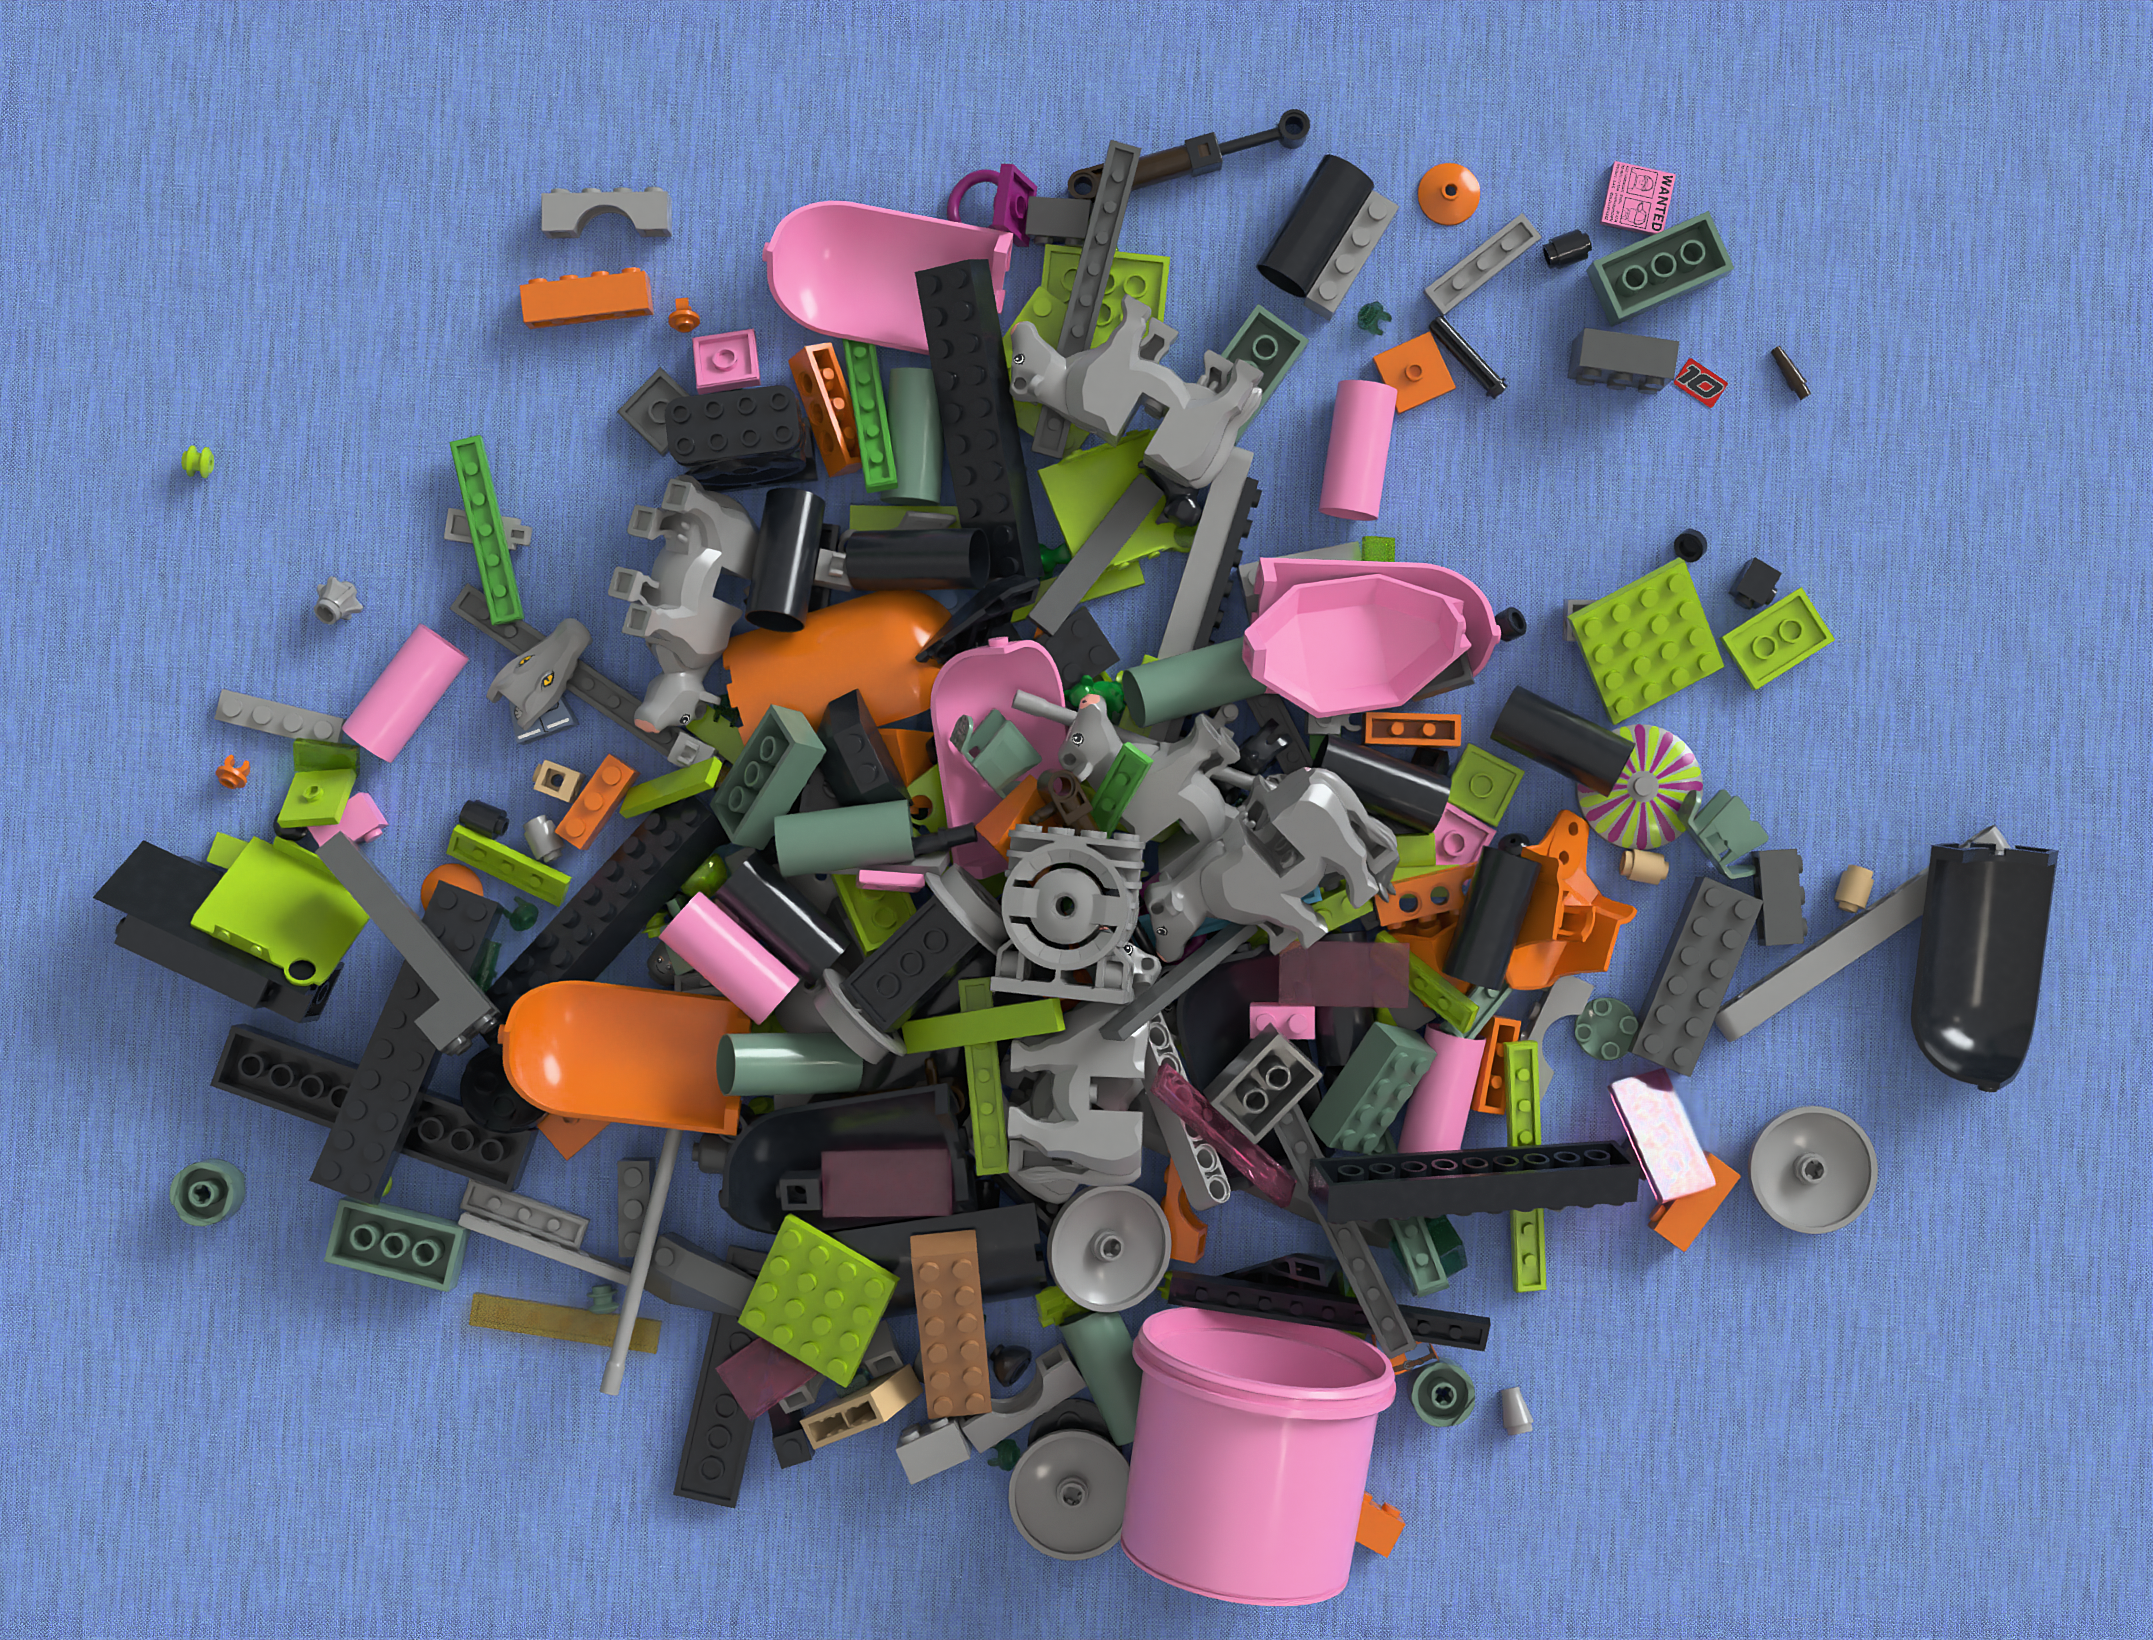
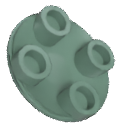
M1608 997L1588 1002L1582 1015H1577L1574 1024L1575 1038L1581 1049L1589 1056L1605 1061L1615 1060L1626 1055L1632 1038L1638 1029V1022L1633 1011L1622 1001Z

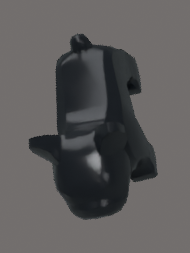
M1143 460L1139 461L1138 468L1144 469L1146 475L1165 495L1166 503L1164 509L1155 523L1159 525L1171 522L1180 528L1196 526L1202 516L1200 505L1197 503L1200 488L1195 489L1191 486L1185 487L1158 471L1144 465Z
M1271 718L1262 726L1259 732L1248 737L1238 747L1240 759L1235 763L1227 764V766L1253 776L1262 775L1276 763L1277 759L1275 757L1293 742V739L1286 733L1273 744H1267L1266 739L1279 726ZM1211 777L1209 778L1219 789L1225 803L1232 805L1236 802L1241 788Z

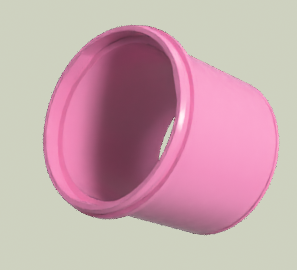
M1192 1307L1167 1309L1148 1317L1140 1327L1138 1335L1134 1339L1132 1349L1133 1358L1143 1370L1120 1537L1124 1553L1135 1565L1155 1578L1192 1593L1229 1602L1260 1606H1298L1321 1602L1338 1595L1346 1587L1349 1579L1378 1413L1388 1408L1394 1402L1396 1395L1395 1372L1388 1357L1370 1343L1338 1329Z

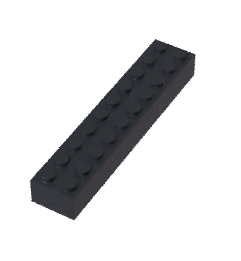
M968 259L915 272L961 528H981L986 534L990 549V572L986 585L997 578H1006L1015 574L1031 578L1045 576L1013 396L1009 392L1010 379L988 259Z
M695 794L654 809L487 990L485 995L502 1014L496 1019L499 1023L490 1032L484 1035L480 1032V1035L494 1052L503 1056V1044H498L500 1024H506L512 1006L521 996L534 988L553 982H594L728 836L713 809L703 798Z
M439 880L422 921L474 981L505 908L496 901ZM406 959L403 962L309 1180L373 1205H378L443 1054L414 1022L440 999Z
M237 1024L231 1026L210 1086L332 1129L359 1064L247 1024ZM427 1089L401 1154L512 1192L519 1188L539 1128L533 1127L523 1132L511 1134L489 1131L476 1124L467 1115L461 1100Z
M1615 1140L1310 1159L1308 1196L1326 1222L1336 1225L1357 1220L1373 1223L1379 1219L1387 1218L1395 1220H1408L1410 1217L1417 1216L1439 1218L1441 1215L1447 1214L1470 1216L1476 1212H1487L1489 1214H1500L1506 1210L1531 1212L1536 1208L1561 1210L1566 1206L1591 1208L1595 1204L1621 1206L1625 1202H1637L1640 1165Z

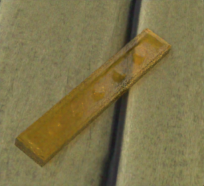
M475 1292L473 1294L469 1325L612 1347L620 1314H594L584 1308ZM636 1317L628 1350L656 1354L658 1352L662 1320Z

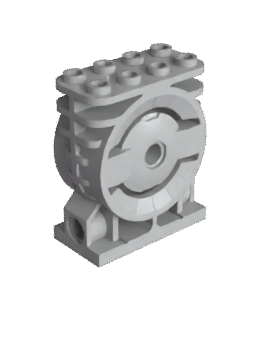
M1016 824L1015 830L1008 831L1011 843L1010 850H1007L1006 856L1009 857L1008 870H1005L1004 876L1007 877L1002 896V917L1010 940L997 950L995 976L991 977L990 990L1115 1004L1133 1002L1135 988H1132L1135 962L1123 947L1131 938L1138 920L1139 889L1142 888L1140 875L1141 869L1144 867L1142 853L1146 843L1139 842L1140 835L1114 833V839H1107V832L1081 830V836H1074L1075 829L1048 827V833H1042L1043 826ZM1069 862L1079 864L1091 870L1100 879L1104 888L1118 889L1120 897L1104 895L1094 878L1081 870L1072 868L1050 871L1042 876L1033 888H1027L1026 885L1028 881H1032L1045 868L1054 864ZM1065 897H1070L1075 904L1074 911L1069 916L1062 912L1060 906L1061 901ZM1024 917L1031 918L1034 927L1043 937L1060 944H1073L1084 941L1092 936L1100 925L1117 926L1115 933L1100 932L1094 940L1083 947L1062 950L1048 946L1039 940L1031 931L1029 925L1025 924ZM1016 947L1019 951H1014L1012 949ZM1116 955L1120 961H1113V957ZM1034 963L1056 970L1055 979L1034 978ZM1097 965L1095 984L1077 982L1073 977L1074 970Z

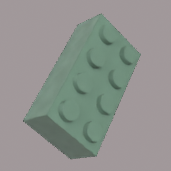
M1709 211L1593 261L1586 272L1611 327L1725 278L1734 269V266Z
M1257 304L1221 354L1223 358L1232 363H1235L1236 359L1239 358L1264 373L1262 380L1258 384V387L1262 389V399L1259 408L1238 430L1234 446L1241 440L1309 343V339L1259 304ZM1231 372L1227 376V385L1231 378Z
M771 704L710 802L711 808L733 844L764 850L775 834V816L786 815L790 811L792 804L827 751L802 712Z
M1374 1022L1308 1120L1309 1126L1329 1148L1370 1154L1378 1145L1379 1139L1388 1126L1395 1120L1396 1114L1405 1101L1412 1095L1422 1076L1430 1069L1437 1053L1414 1030Z
M346 1196L339 1199L324 1262L449 1292L457 1287L471 1230L459 1226L458 1221L379 1202L378 1205L368 1204Z

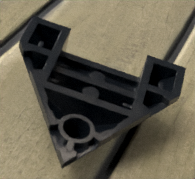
M1015 574L1006 578H997L987 584L961 607L915 656L917 662L927 663L929 659H935L938 664L944 665L961 652L989 645L988 639L1008 637V642L1021 641L1022 638L1011 623L1014 610L1035 603L1040 586L1038 579Z
M1293 1253L1217 1276L1345 1296L1343 1271L1339 1260L1313 1253Z

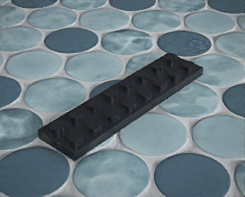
M730 1244L725 1262L757 1279L769 1253ZM714 1312L673 1495L735 1509L773 1344L737 1323L740 1317Z

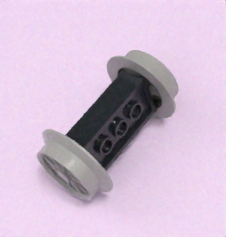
M956 863L942 876L930 872L924 874V879L934 892V895L848 978L830 968H826L823 971V977L827 986L813 998L815 1007L840 1039L860 1057L872 1064H877L889 1052L904 1056L907 1053V1047L897 1030L984 947L997 956V950L1009 938L1003 922L1002 906L970 873Z

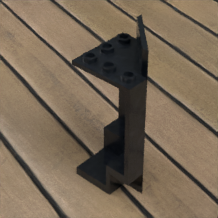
M144 840L92 897L127 913V916L123 917L116 927L115 934L117 937L114 944L254 1009L265 1007L297 1023L319 1020L345 963L340 961L330 977L321 986L314 983L309 986H296L285 978L284 969L192 927L190 923L194 914L225 873L189 856L172 854ZM306 960L296 961L289 967V974L297 980H307L316 971L315 966Z

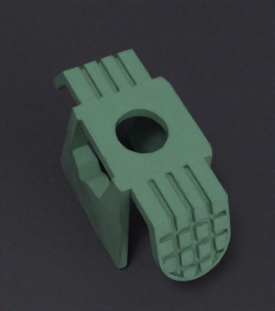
M992 709L974 732L973 719L968 715H962L957 720L950 737L952 744L1002 799L1022 782L1014 781L1042 761V757L1010 720H1006L997 709ZM977 746L980 753L974 759L969 751Z
M1721 789L1695 817L1700 805L1701 794L1696 790L1689 791L1681 804L1677 817L1703 854L1711 861L1720 874L1729 879L1754 875L1756 868L1752 865L1726 866L1768 841V835L1758 821L1750 820L1751 812L1741 798L1738 796L1731 797L1727 790ZM1727 849H1730L1722 858H1720V853L1726 851Z

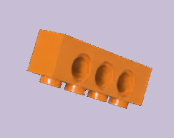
M832 343L805 346L791 357L788 363L829 478L855 473L862 468L852 399Z
M1477 861L1392 881L1391 883L1396 890V895L1388 894V903L1382 900L1378 894L1373 896L1378 923L1381 927L1387 925V929L1392 930L1406 926L1405 921L1418 918L1419 922H1427L1437 919V913L1449 911L1450 915L1460 914L1466 897L1462 892V885L1466 880L1472 879ZM1439 886L1445 887L1447 891L1445 900L1441 903L1432 902L1430 897L1432 890ZM1405 894H1412L1416 899L1415 906L1410 910H1402L1399 906L1400 898Z

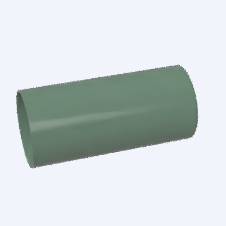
M914 367L891 369L887 420L899 488L881 491L880 500L902 506H939L945 437L932 369Z
M1244 636L1125 669L1122 675L1123 692L1128 710L1135 724L1139 728H1145L1264 694L1267 686L1251 676L1242 659Z
M908 799L775 816L776 849L782 877L916 860L911 837H914Z
M835 1032L724 1034L718 1044L716 1073L720 1091L724 1096L855 1093L862 1079L863 1058L844 1043Z
M1090 1310L1082 1315L1076 1313L1065 1319L1064 1323H1060L1059 1329L1115 1445L1120 1446L1134 1441L1143 1370L1137 1365L1132 1355L1133 1340L1119 1311L1098 1312Z

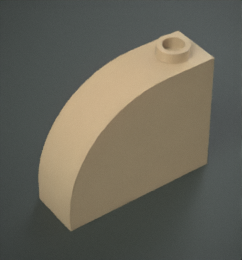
M909 1363L889 1373L870 1379L837 1396L800 1420V1423L815 1450L886 1422L924 1391Z

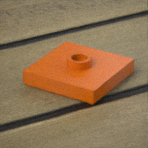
M1430 331L1372 358L1383 384L1389 385L1398 391L1395 405L1397 415L1456 389Z
M549 1113L536 1126L568 1161L612 1122L565 1117Z

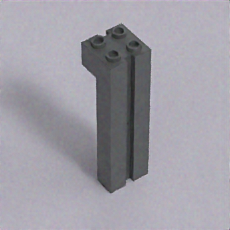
M339 831L315 851L323 863L440 999L414 1021L440 1052L446 1053L451 1057L454 1054L460 1056L473 1045L471 1040L480 1032L483 1035L490 1032L499 1023L496 1019L502 1015L501 1012L354 840L342 831Z

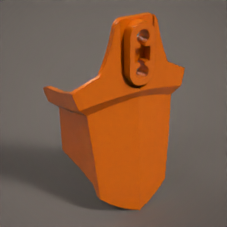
M1562 809L1558 812L1551 827L1538 845L1522 847L1521 857L1541 863L1542 866L1505 975L1506 983L1511 989H1542L1552 986L1560 977L1580 973L1607 972L1620 925L1631 922L1637 914L1635 907L1603 896L1586 874L1589 824L1570 810Z

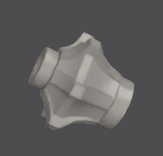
M330 576L326 585L319 584L316 591L319 598L314 606V613L323 623L334 624L339 619L350 620L352 613H360L363 610V606L356 599L357 590L350 582H339L336 577Z

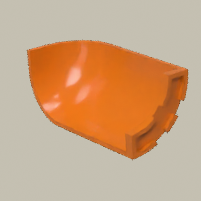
M877 591L807 613L806 625L801 631L777 632L759 628L730 637L727 648L722 653L723 667L725 670L730 669L732 683L726 684L731 708L738 707L743 726L738 727V731L744 747L771 704L802 712L816 734L828 703L857 688L877 727L930 709L933 684L944 665L938 664L935 659H929L927 663L917 662L915 656L952 617L951 613L940 602L918 591Z
M559 981L539 986L525 993L512 1006L506 1024H500L498 1044H503V1067L507 1079L523 1099L543 1111L573 1118L733 1136L737 1134L742 1105L741 1096H724L721 1093L716 1073V1056L722 1035L751 1033L752 1019L727 997L590 981Z

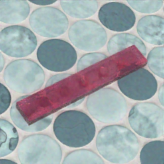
M1168 1063L1159 1066L1150 1091L1281 1209L1290 1206L1297 1180L1257 1144H1253Z

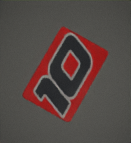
M1692 358L1688 359L1673 382L1709 408L1715 405L1728 385V382Z

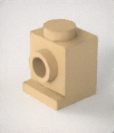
M544 760L543 765L538 764L534 771L532 781L536 783L533 789L563 801L574 803L586 774L555 762ZM557 775H561L564 779L559 787L554 784V778Z

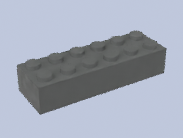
M1705 876L1695 878L1637 1017L1638 1029L1630 1043L1629 1053L1681 1075L1691 1077L1764 901Z

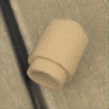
M1638 849L1625 850L1621 857L1619 874L1626 876L1627 880L1658 885L1660 880H1665L1667 877L1669 862L1664 861L1663 854Z
M1848 865L1847 871L1842 872L1834 897V901L1839 903V909L1851 913H1857L1858 909L1865 910L1874 883L1872 879L1873 871L1856 865Z

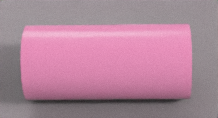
M1343 380L1338 382L1319 512L1350 520L1373 521L1378 519L1397 389L1382 383L1364 380Z
M419 623L341 727L342 730L376 756L392 763L468 662L469 658L446 639Z
M700 891L658 937L758 1025L767 1018L800 980Z
M1428 1023L1426 1025L1423 1039L1435 1050L1437 1056L1431 1063L1430 1069L1422 1076L1409 1097L1397 1148L1399 1153L1460 1150L1485 1047L1486 1038L1477 1034L1474 1039H1466L1444 1033L1439 1028L1441 1024Z

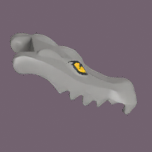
M574 618L564 619L549 636L509 662L497 674L487 692L486 698L492 703L499 701L503 695L523 711L517 724L527 731L541 715L560 700L562 693L566 691V683L573 677V672L578 666L577 659L582 655L584 649L593 642L589 630Z

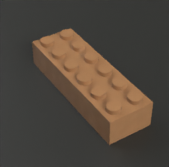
M974 1229L910 1236L928 1419L992 1413L976 1231Z

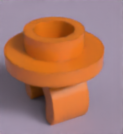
M688 297L676 298V311L669 315L668 323L678 332H690L699 326L700 316L692 311L691 306H689Z
M229 755L225 759L224 765L219 766L215 772L219 778L218 781L229 789L243 788L247 783L246 776L250 773L249 761L245 760L240 768H233L235 759L233 755Z

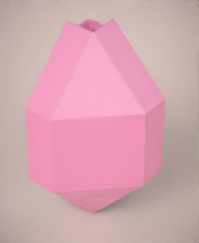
M1372 574L1294 585L1244 631L1242 659L1254 679L1316 718L1402 706L1472 645L1464 634L1466 631V622L1462 615L1464 601L1381 574Z

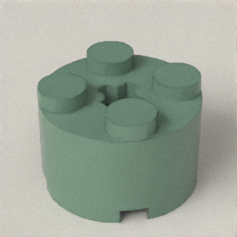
M206 1159L185 1167L174 1177L169 1193L171 1204L174 1205L180 1219L190 1225L207 1226L232 1217L241 1207L245 1197V1177L241 1170L222 1159Z
M1438 1356V1361L1413 1369L1408 1379L1407 1394L1410 1403L1423 1421L1434 1427L1459 1425L1469 1417L1475 1406V1389L1471 1378L1458 1363L1449 1358ZM1439 1387L1441 1389L1445 1388L1447 1391L1444 1397L1436 1394L1435 1391Z

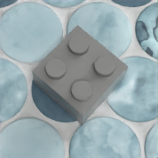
M957 1416L931 1419L932 1422L923 1426L915 1423L902 1430L903 1435L899 1437L895 1450L911 1485L970 1459L973 1444L962 1431Z

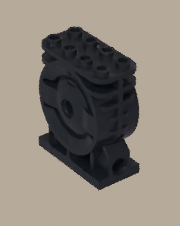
M775 385L679 397L668 403L665 409L669 452L674 460L683 466V474L694 477L704 490L726 493L818 481L813 430L808 417L802 418L799 400L791 389L786 386Z

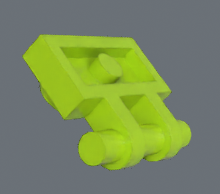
M1049 1286L1043 1289L1041 1293L1035 1295L1039 1314L1038 1321L1042 1328L1052 1324L1057 1326L1060 1323H1064V1319L1076 1313L1082 1315L1090 1311V1309L1084 1308L1068 1298L1058 1286Z

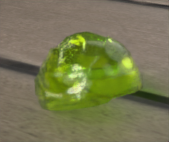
M713 853L680 887L682 893L689 897H694L700 891L707 898L712 897L727 880V869L720 855Z

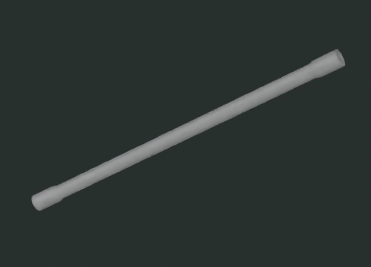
M1019 689L1016 691L1011 708L1036 717H1044L1069 727L1078 713ZM1114 726L1123 744L1127 742L1141 744L1159 742ZM1226 766L1224 770L1218 771L1210 777L1251 792L1253 778L1256 776ZM1266 780L1273 790L1278 786V784Z
M667 1128L610 1357L606 1363L599 1390L605 1394L615 1396L619 1394L625 1370V1360L683 1130Z

